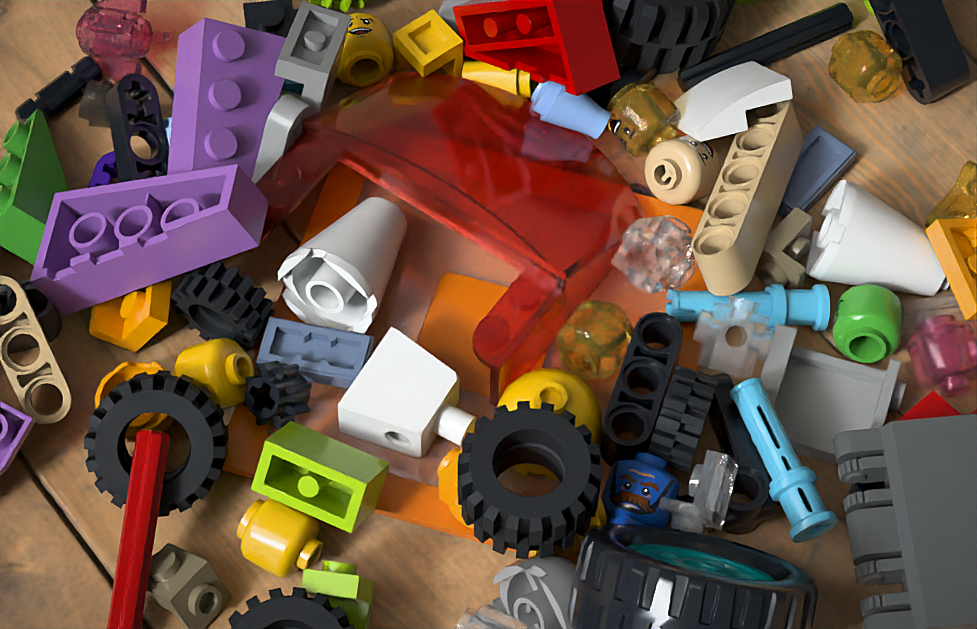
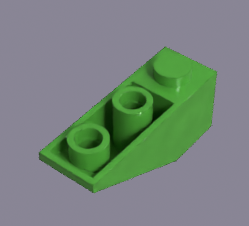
M38 109L23 124L16 121L8 130L2 142V147L6 149V153L0 161V246L32 265H35L54 194L69 191L44 113Z

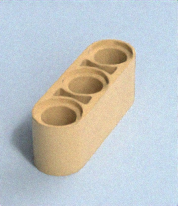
M0 275V284H6L11 287L17 298L13 311L8 315L0 316V361L27 416L40 424L56 423L64 418L70 409L72 401L70 386L24 288L15 279ZM22 333L29 334L38 341L40 353L37 360L32 364H18L10 357L8 351L9 343L16 335ZM45 383L58 387L63 396V404L60 409L50 414L41 413L36 410L31 400L34 388Z

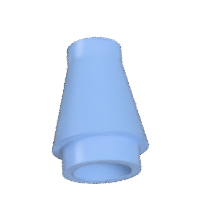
M552 81L543 83L531 108L541 115V121L587 134L594 139L601 135L611 116L610 112L601 108L586 93L579 96L565 92V86Z

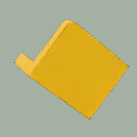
M434 9L393 33V51L395 55L393 66L399 73L414 67L424 78L442 67L452 79L462 75L463 40Z

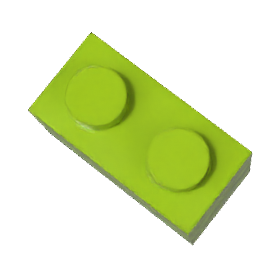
M290 421L265 440L251 490L352 533L375 511L390 463Z

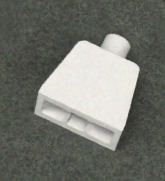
M393 327L386 333L338 404L340 432L416 458L422 457L426 453L437 434L462 447V442L467 432L473 433L477 417L456 407L459 400L460 377L457 373Z

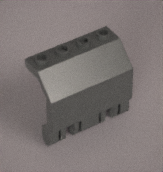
M977 414L891 421L880 428L849 430L837 434L833 438L836 462L839 465L840 481L848 484L884 482L885 489L854 492L853 494H848L843 499L845 514H848L846 516L853 564L856 566L854 569L856 581L860 585L865 586L902 583L903 592L872 595L860 602L862 617H865L863 620L864 629H977Z

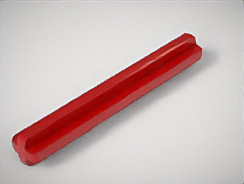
M143 429L139 430L136 434L107 629H141L170 441L169 434L162 431Z

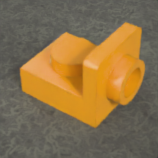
M166 279L127 293L126 296L121 295L92 306L89 333L94 337L134 353L137 352L168 323L172 280Z

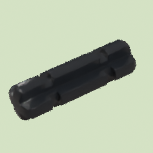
M89 56L81 58L71 66L73 72L64 71L34 95L37 97L35 101L29 98L18 106L15 110L16 119L23 124L36 109L42 111L45 117L49 115L51 118H54L84 95L82 92L83 88L89 91L102 81L101 67Z

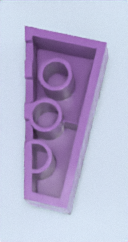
M206 17L179 35L167 175L238 164L252 180L265 124L272 108L278 101L285 78L274 75L278 57L286 40L285 37Z
M238 164L55 193L30 282L64 316L259 246L269 201Z

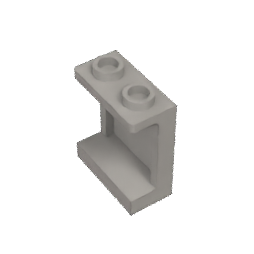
M304 1L300 5L285 40L274 73L275 76L304 84L302 95L288 90H281L278 100L286 94H291L314 109L300 165L302 170L306 168L328 111L352 17Z
M776 324L760 376L763 387L780 422L784 426L796 454L839 466L836 462L833 438L837 434L849 430L880 428L885 425L884 422L888 410L898 413L906 382L896 379L901 361L891 358L887 370L881 371L794 346L797 329Z

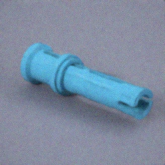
M771 284L765 287L764 291H739L727 296H717L709 291L669 289L666 298L667 300H672V303L666 302L665 305L666 313L673 316L678 322L763 323L771 331H775L776 324L784 326H811L814 331H824L828 326L830 317V297L828 289L824 284H815L812 289H784L781 284Z
M751 378L739 383L730 390L729 395L734 400L752 441L757 447L771 476L772 481L769 484V493L773 501L780 502L792 526L789 535L793 543L806 542L823 535L836 526L838 519L833 511H827L815 487L818 479L814 470H810L808 466L801 465L784 426L780 422L763 387L761 378Z

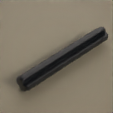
M839 2L703 59L700 63L685 70L680 69L677 78L678 86L685 93L703 80L733 66L754 61L762 66L851 29L852 21L854 20L853 14L845 3Z

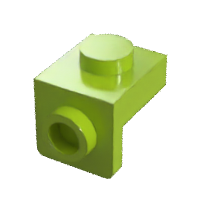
M323 561L322 571L304 569L301 588H306L307 594L316 596L318 592L329 598L333 608L339 605L347 614L350 625H354L355 629L369 628L375 587L374 581L356 575L357 566L348 563Z

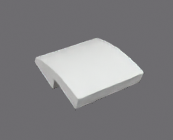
M754 61L739 64L703 80L685 92L664 111L665 121L700 142L748 130L745 110L793 99L791 80Z

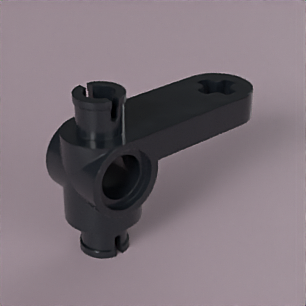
M724 372L711 375L719 378V382L708 417L726 466L720 470L717 476L696 480L694 493L678 495L673 508V514L675 519H681L677 521V526L680 530L703 525L709 534L725 531L734 535H744L757 529L762 521L773 519L776 512L775 506L781 504L780 502L773 501L769 493V484L772 481L771 476L767 474L757 447L752 441L734 400L729 395L734 384L728 373ZM733 493L744 494L751 499V502L738 503L733 501L728 495Z

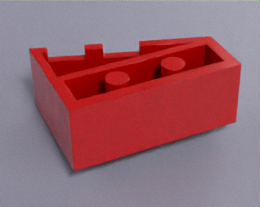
M470 0L452 7L459 35L463 40L465 56L506 71L522 70L531 74V80L542 84L548 81L565 86V92L575 96L621 78L602 0Z

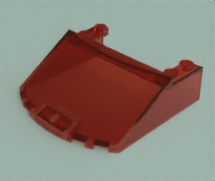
M396 72L302 120V134L255 184L269 201L260 244L282 220L294 211L339 160L520 271L521 274L511 283L507 291L478 323L472 338V348L476 358L491 369L489 404L497 408L507 386L522 374L531 371L644 231L648 220L634 192L613 163L580 132L541 121V115L531 109L533 102L501 88L471 79L430 73L423 78L419 72ZM258 246L249 249L248 251L253 253L258 248Z

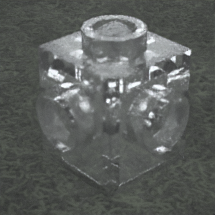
M671 215L638 219L624 233L621 239V246L610 263L626 274L627 279L635 287L644 292L652 294L669 289H679L690 280L697 269V263L694 261L695 257L691 249L693 238L690 235L692 230L684 222Z
M728 295L726 305L713 301L711 311L701 309L692 338L694 341L701 342L695 363L747 380L751 379L756 360L766 361L774 337V331L766 328L769 318L757 314L760 304ZM736 325L741 331L740 340L736 344L729 345L725 339L726 331L731 326Z

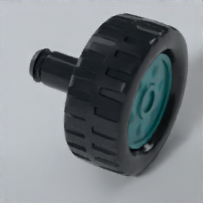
M608 524L590 529L582 540L573 576L567 614L573 629H812L819 588L813 576L799 566L747 545L674 528L639 524Z

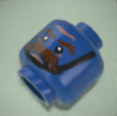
M638 452L634 460H618L613 464L601 496L606 517L608 518L606 525L639 524L666 527L668 525L680 485L676 478L666 471L668 463L665 460L651 454Z

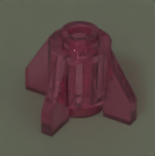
M101 0L85 10L77 23L76 37L82 52L98 63L101 69L115 83L127 74L136 73L141 75L142 63L132 61L146 56L152 46V42H170L171 32L152 30L150 22L138 14L146 13L147 0Z

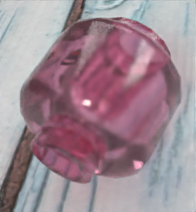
M955 315L936 316L918 324L915 327L916 334L910 338L907 344V351L918 384L925 390L940 391L943 398L956 397L969 392L972 389L971 381L977 378V338L972 326L967 322L957 321Z

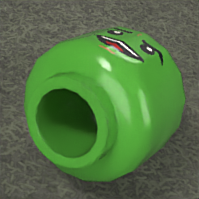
M863 284L852 287L844 292L836 304L833 322V341L837 348L849 358L861 363L884 360L894 354L901 343L904 321V307L900 299L889 289L878 285Z

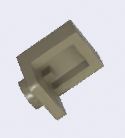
M169 542L152 556L145 599L173 612L184 629H204L230 602L231 594L207 560Z

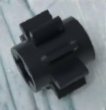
M278 360L261 363L260 375L245 378L248 386L245 391V401L243 404L257 417L256 424L258 426L274 423L276 429L279 430L288 422H295L296 415L310 412L311 409L307 404L312 384L308 383L298 373V364L281 366Z

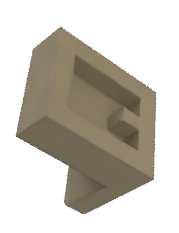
M797 206L768 235L754 275L759 278L765 287L771 284H781L784 289H802L806 269L800 262L806 256L812 244V241L808 239L813 217Z

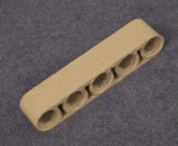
M791 99L746 110L748 130L736 133L692 239V252L708 291L714 295L727 296L735 294L745 288L753 277L804 144V135Z

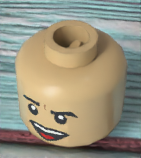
M686 135L664 140L653 147L646 158L644 172L646 183L654 196L661 202L680 205L703 199L712 193L721 172L719 156L709 142H700L692 136Z

